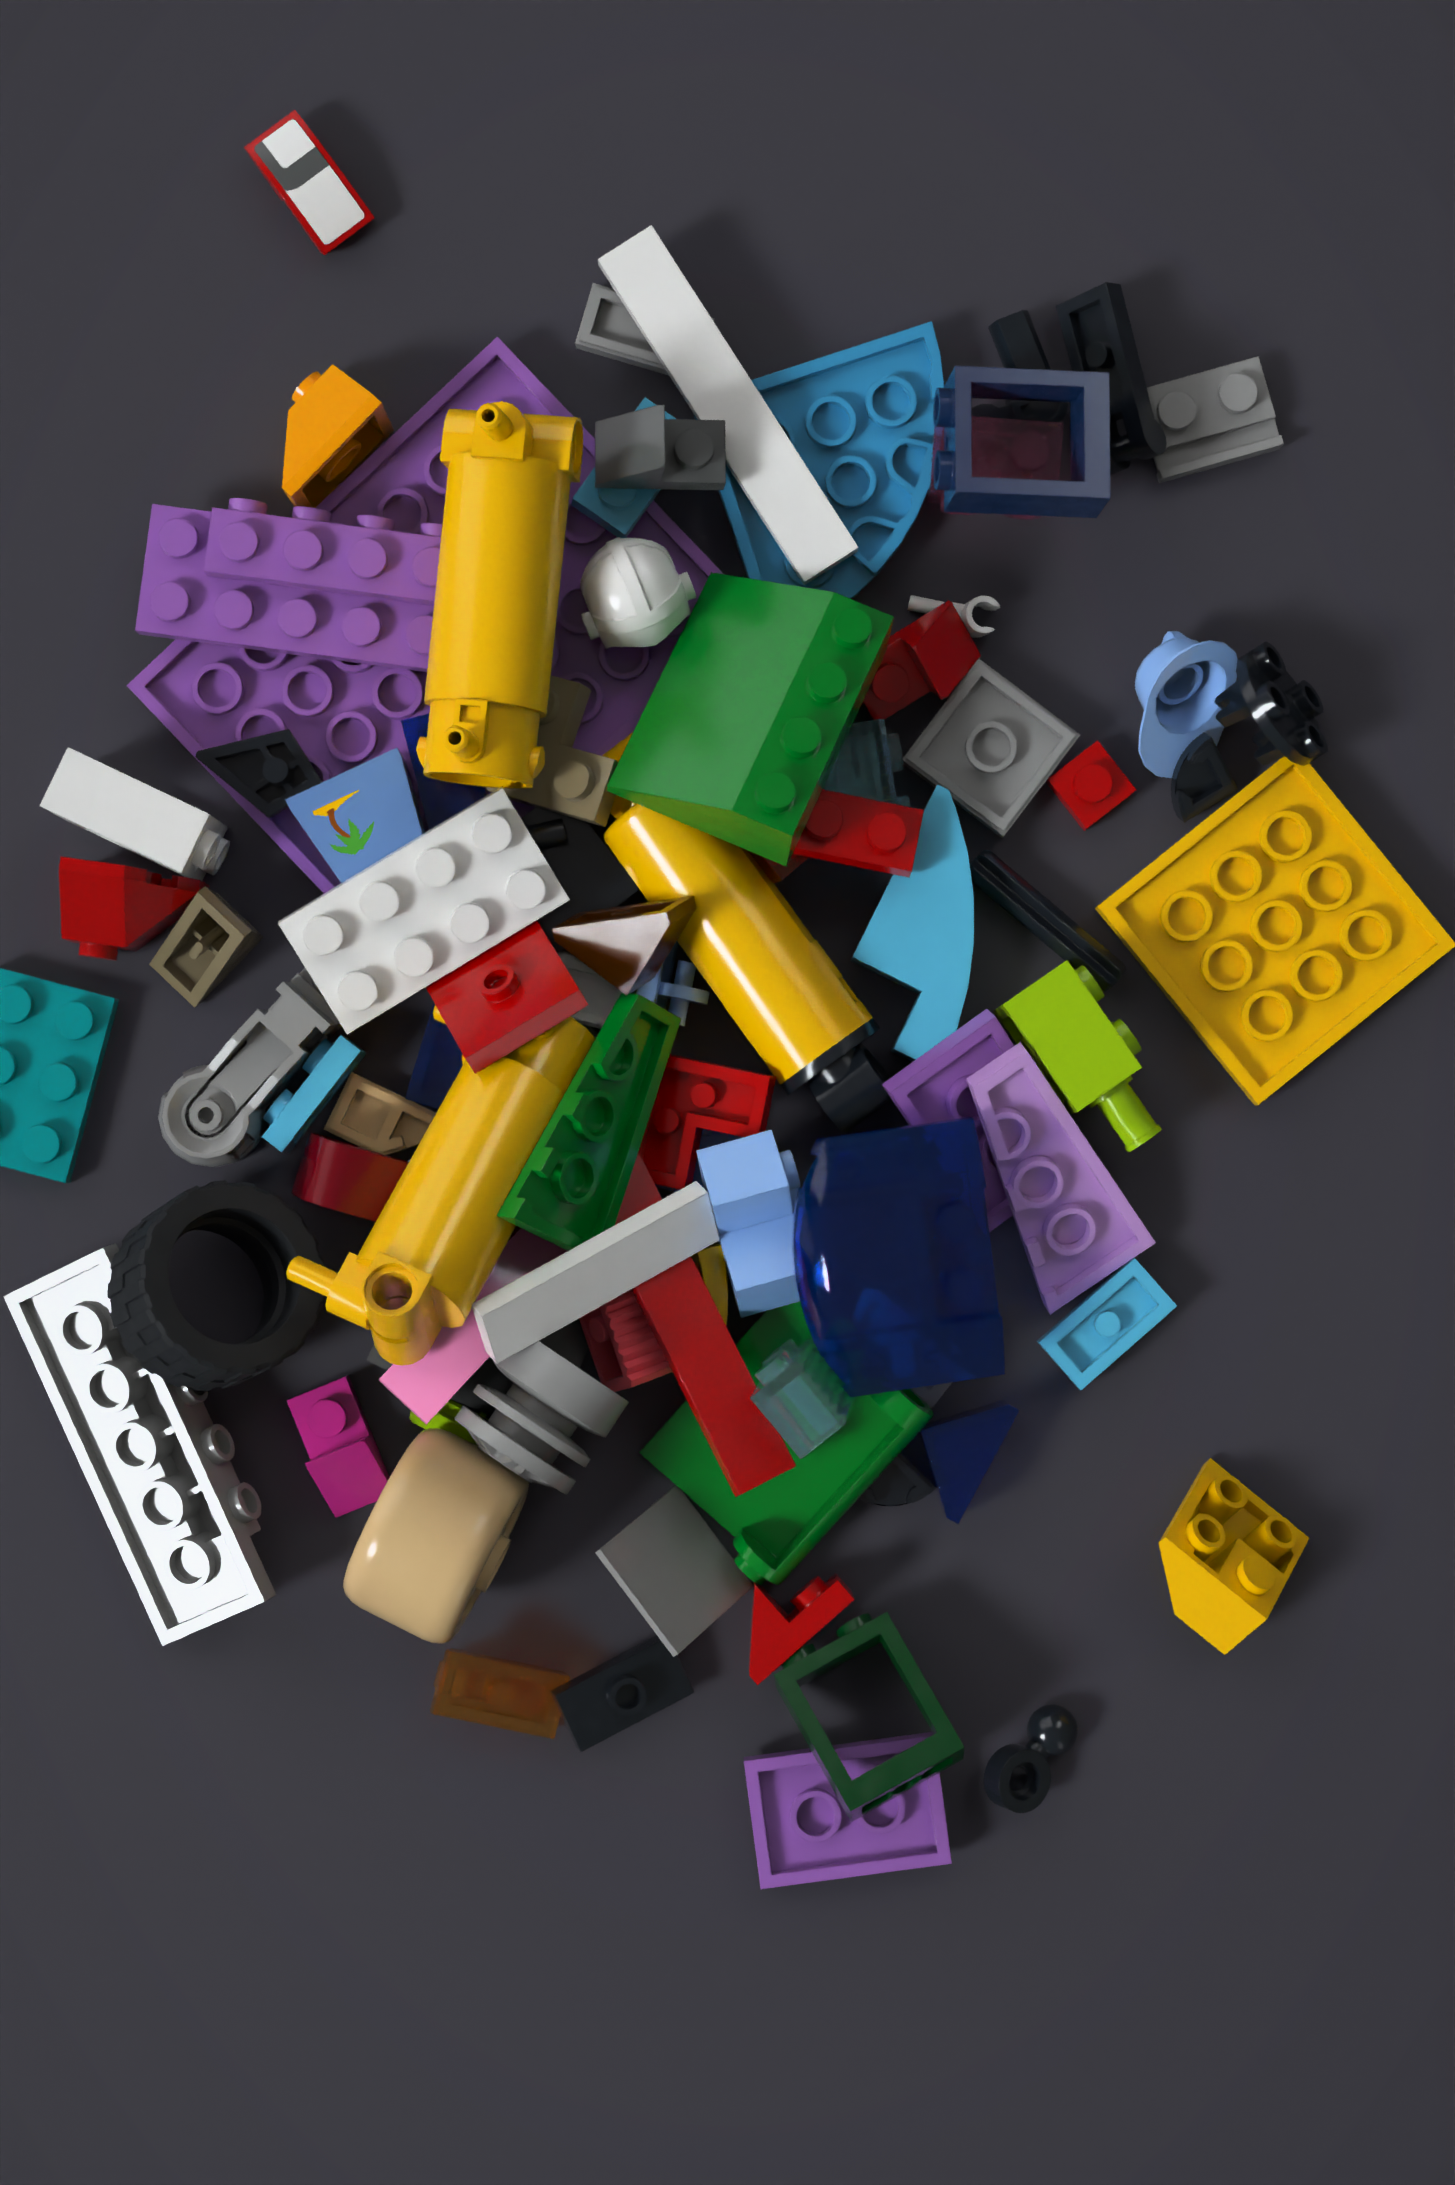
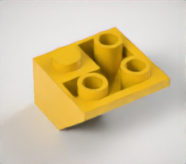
M1211 1458L1203 1464L1158 1544L1174 1615L1226 1655L1268 1619L1309 1537Z

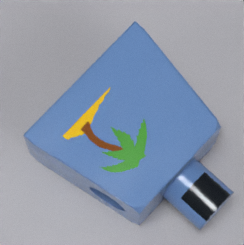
M398 748L285 799L289 809L341 883L425 833L409 769L404 756Z

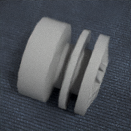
M537 1341L498 1364L493 1361L496 1367L513 1383L506 1394L479 1383L474 1388L473 1393L496 1408L489 1420L464 1405L454 1419L467 1429L478 1445V1448L530 1483L533 1482L555 1488L567 1495L576 1481L553 1465V1462L561 1452L576 1463L586 1467L591 1459L570 1437L576 1428L579 1427L592 1434L606 1438L629 1402Z

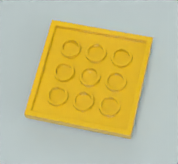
M1285 756L1280 758L1095 908L1255 1106L1261 1104L1455 947L1453 939L1310 763L1302 766L1291 762Z

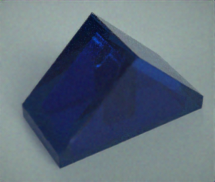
M1004 1400L928 1422L919 1432L942 1511L948 1519L959 1524L1019 1412V1409Z

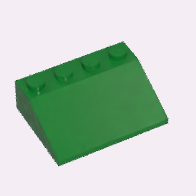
M711 572L607 785V791L787 867L886 653L894 617L836 592Z

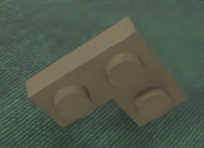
M551 675L547 717L540 718L537 746L544 747L545 765L539 775L534 778L533 788H503L509 800L606 827L616 797L615 794L607 791V785L617 767L618 761L572 748L591 689L581 683ZM486 787V791L490 793L498 789Z

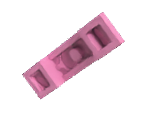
M521 1228L507 1242L476 1301L567 1251ZM471 1309L463 1326L455 1328L442 1327L431 1349L423 1359L410 1365L400 1366L393 1364L379 1379L390 1392L426 1425L490 1357L485 1351L473 1309Z

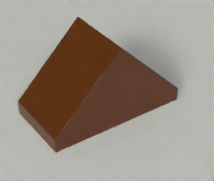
M694 896L579 912L552 928L554 941L627 996L656 976L695 912Z

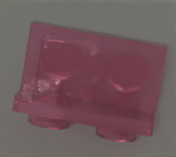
M972 416V477L1060 480L1064 423ZM934 426L927 502L940 503V511L944 512V490H935L933 479L937 450L944 451V428ZM944 512V513L956 514V515H973V514H977V513ZM1003 514L1004 516L1009 518L1023 520L1039 519L1042 517L1031 515Z

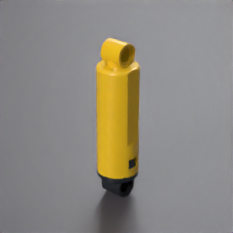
M633 732L602 756L619 762ZM616 795L610 812L616 820L604 833L606 844L648 902L694 896L696 910L677 939V942L722 1002L724 1008L750 1044H752L763 1059L768 1069L776 1076V1080L787 1095H790L808 1082L813 1095L822 1109L843 1132H848L891 1101V1097L882 1086L884 1082L890 1079L889 1075L869 1049L861 1044L880 1029L879 1025L863 1003L856 997L818 941L812 937L752 852Z

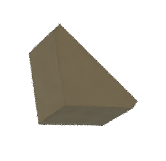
M205 886L194 896L149 965L195 1008L208 997L264 937L218 893Z

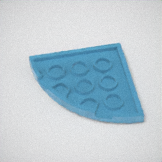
M932 321L751 380L859 548L858 552L811 582L803 585L726 465V484L724 490L718 491L747 578L831 591L853 599L881 572L899 549L914 524L928 493L934 472L935 455L937 450H940L943 427L934 426L933 405L935 391L937 388H944L940 350Z

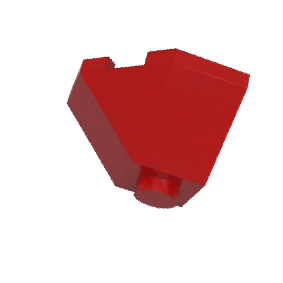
M61 856L59 887L62 939L80 944L78 953L80 956L117 961L118 949L138 951L178 921L197 892L205 886L209 888V885L201 880L172 875V879L162 878V874L149 872L147 869Z

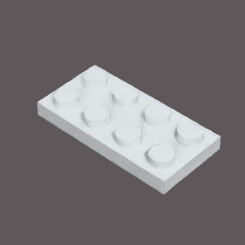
M500 787L279 920L278 925L346 1034H349L568 902L570 899L505 791Z

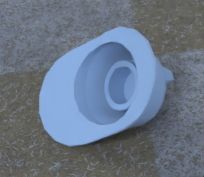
M1168 631L1164 635L1161 645L1154 648L1139 666L1136 672L1135 690L1144 712L1139 731L1138 752L1144 766L1156 776L1172 778L1175 766L1183 751L1203 732L1211 736L1217 746L1224 726L1216 719V715L1221 709L1214 701L1219 694L1234 684L1237 679V655L1226 643L1212 640L1198 642L1197 640L1189 639L1179 631Z

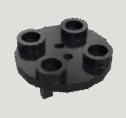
M1264 642L1238 658L1236 667L1238 681L1215 698V704L1221 709L1217 713L1216 719L1224 727H1228L1251 716L1261 729L1253 737V742L1259 747L1254 754V758L1263 766L1284 756L1293 763L1305 766L1328 752L1326 740L1319 730L1315 718L1323 713L1324 710L1317 692L1305 680L1298 684L1286 671L1285 664L1275 647L1268 642Z

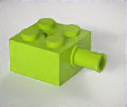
M1066 960L993 1010V1012L1015 1044L1021 1042L1069 1114L1077 1113L1088 1105L1091 1108L1097 1105L1125 1144V1149L1131 1152L1162 1130L1129 1085V1082L1133 1079L1131 1075L1142 1068L1134 1056L1142 1051V1048L1131 1030L1120 1018L1115 1022H1110L1097 1002L1105 996L1087 968L1082 965L1074 970L1068 960Z

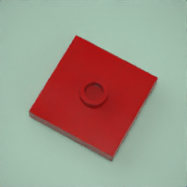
M537 920L426 987L474 1073L480 1072L589 1005Z

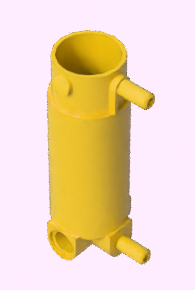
M503 401L486 403L480 406L478 410L449 409L446 414L440 461L448 468L424 697L425 704L430 706L427 737L421 736L418 739L416 748L418 758L424 768L423 775L426 777L471 786L526 789L533 788L534 778L539 775L545 765L544 747L537 746L540 718L547 717L571 482L580 483L583 455V426L581 419L578 417L523 414L513 404Z
M435 1005L433 1009L434 1019L446 1024ZM570 1016L480 1072L474 1073L462 1054V1068L358 1255L349 1252L339 1272H335L302 1256L294 1257L286 1271L288 1280L326 1296L327 1312L367 1330L370 1329L376 1350L387 1362L403 1366L414 1364L423 1359L431 1349L442 1327L463 1326L473 1303L476 1302L516 1225L496 1215L596 1038L585 1026Z

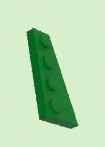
M624 993L620 994L496 1216L566 1251L615 1226L681 1018L639 994H629L627 996Z

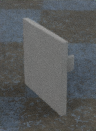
M677 1486L672 1487L595 1552L673 1657L685 1649L754 1587L746 1575L737 1567L734 1559L683 1491Z

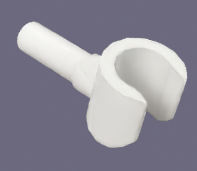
M911 595L908 610L927 614L945 602ZM981 595L973 598L966 604L952 602L971 637L980 638L995 630L991 627L977 625L972 617L974 607L990 611L999 609L1000 604L994 598Z

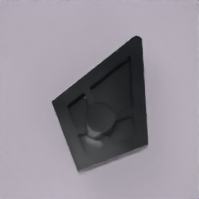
M289 729L196 752V758L268 818H272L288 808L285 799L322 783L319 775Z

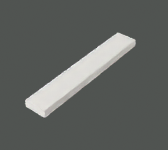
M653 226L647 227L598 259L599 267L698 420H725L726 465L803 585H806L858 552L859 547Z

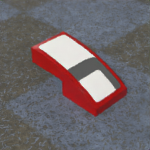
M292 110L243 147L322 255H326L375 218L296 110Z

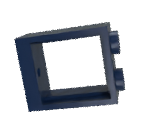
M955 366L944 388L936 389L933 421L935 427L944 428V451L937 450L933 479L935 490H944V512L1097 518L1111 499L1109 372ZM971 398L1069 402L1071 481L972 477Z

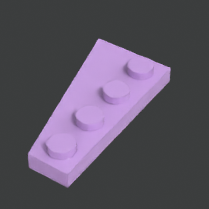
M1021 1042L966 1078L1041 1299L1051 1315L1156 1242Z

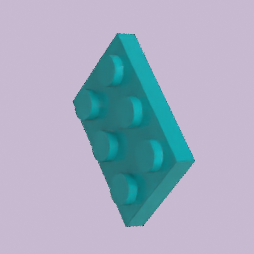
M0 968V1166L63 1183L71 1182L119 999Z

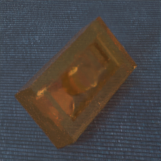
M453 1648L446 1649L444 1658L440 1660L433 1685L436 1689L430 1712L434 1715L554 1739L561 1713L550 1691L568 1682L570 1676L564 1671Z

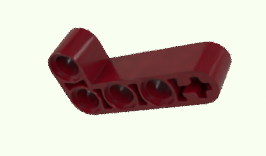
M309 1132L291 1194L322 1207L376 1222L409 1162ZM515 1227L509 1240L521 1229L520 1227Z

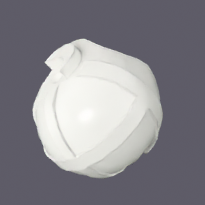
M618 537L606 542V545L591 557L580 580V588L589 610L581 614L583 623L590 639L593 640L600 637L606 649L609 647H648L657 645L685 617L691 614L688 601L696 598L688 572L678 575L672 558L665 547L652 540L642 538Z

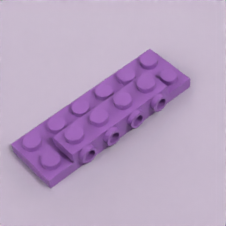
M230 498L228 509L212 507V512L152 504L135 631L139 635L427 672L442 524L422 523L419 534L394 531L395 521L375 515H357L355 526L330 523L331 512L305 506L293 507L292 518L268 515V505L266 503L245 498Z

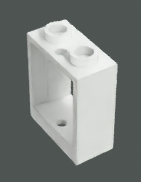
M69 747L40 804V807L72 824L184 877L203 881L206 872L213 876L218 872L230 846V841L223 838L228 827L210 814Z

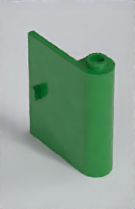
M811 1299L765 1311L735 1344L796 1467L735 1497L687 1400L683 1402L639 1452L735 1537L733 1545L739 1554L734 1559V1562L749 1579L758 1585H763L767 1580L773 1584L781 1585L934 1416L931 1408L913 1389Z

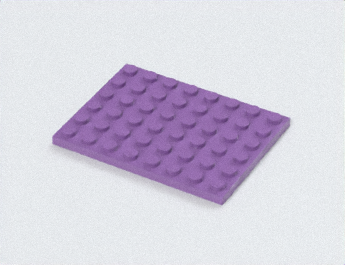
M496 337L316 508L331 512L330 523L355 526L357 515H375L394 520V531L419 534L422 523L443 524L448 468L440 461L444 421L449 409L478 410L480 406L486 403L503 401L513 404L523 414L574 416L517 356ZM583 427L580 483L571 482L551 675L581 683L591 689L572 748L602 756L635 730L690 615L685 617L664 640L655 646L609 647L606 649L600 637L593 640L590 639L581 614L589 610L580 588V580L591 557L606 545V542L618 537L571 505L573 496L595 467V438ZM654 500L627 536V538L652 540L664 546L672 558L678 575L688 572L696 593V598L688 601L690 612H692L710 573L723 574ZM175 639L127 685L195 758L196 752L199 750L289 729L320 779L324 782L390 750L398 748L404 756L409 769L425 832L490 794V792L486 791V787L450 783L423 775L424 768L420 763L416 748L418 739L421 736L427 737L430 706L424 702L427 672ZM198 760L323 893L341 884L289 807L274 817L268 818ZM510 800L520 818L535 808Z

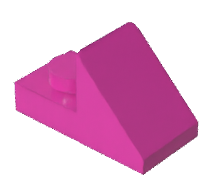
M349 1375L286 1400L310 1458L305 1463L307 1470L335 1518L376 1502L390 1477Z

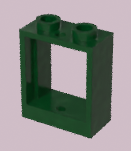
M887 1612L875 1619H872L869 1613L855 1617L836 1631L839 1639L819 1650H816L813 1644L799 1648L781 1664L783 1670L774 1674L776 1689L851 1822L964 1759L965 1747ZM881 1642L934 1735L851 1780L800 1687Z

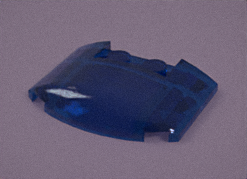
M967 1117L816 1139L810 1154L817 1155L804 1180L803 1187H798L792 1225L794 1276L800 1305L811 1337L821 1357H824L830 1368L843 1381V1383H840L841 1387L850 1397L1004 1375L1003 1320L999 1314L984 1192L986 1181L974 1118Z

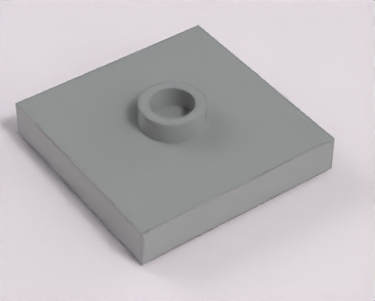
M978 659L904 756L901 763L934 788L938 784L948 789L954 803L999 837L1003 838L1079 738L1080 734L982 660Z

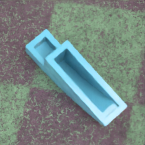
M938 784L923 813L910 878L892 875L850 960L918 994L891 1049V1052L912 1062L957 1030L969 986L974 947V892L968 850L950 791Z

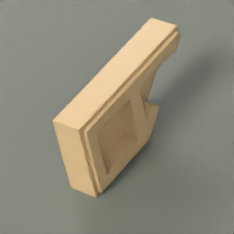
M351 1072L324 1130L359 1147L388 1156L419 1145L436 1112Z

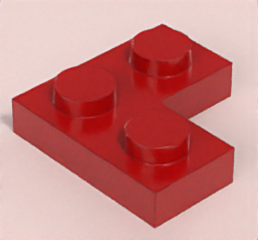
M670 1054L638 1151L654 1183L675 1189H682L692 1183L697 1161L696 1150H699L702 1129L740 1137L766 1131L776 1076Z

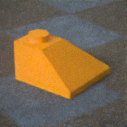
M333 364L322 375L318 371L311 373L300 383L292 395V400L295 404L288 410L282 489L294 507L316 508L394 431L382 402Z

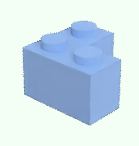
M772 1129L696 1150L703 1187L709 1194L720 1239L718 1243L722 1248L726 1270L740 1317L743 1318L815 1297L812 1273L822 1271V1265L812 1233L800 1236L795 1217L803 1216L805 1213L798 1189L801 1187L791 1150L778 1151Z

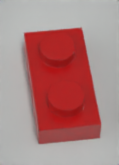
M822 789L793 854L910 878L924 810Z

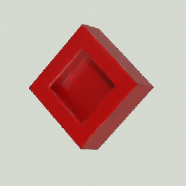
M1098 740L1046 780L1047 785L1083 831L1091 827L1136 791V788Z

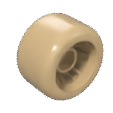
M429 1428L421 1431L408 1446L396 1465L362 1530L345 1572L343 1588L346 1596L361 1609L425 1641L439 1644L451 1641L463 1626L481 1592L485 1593L489 1588L511 1543L509 1537L526 1500L529 1482L486 1454L477 1445L449 1431L439 1428Z

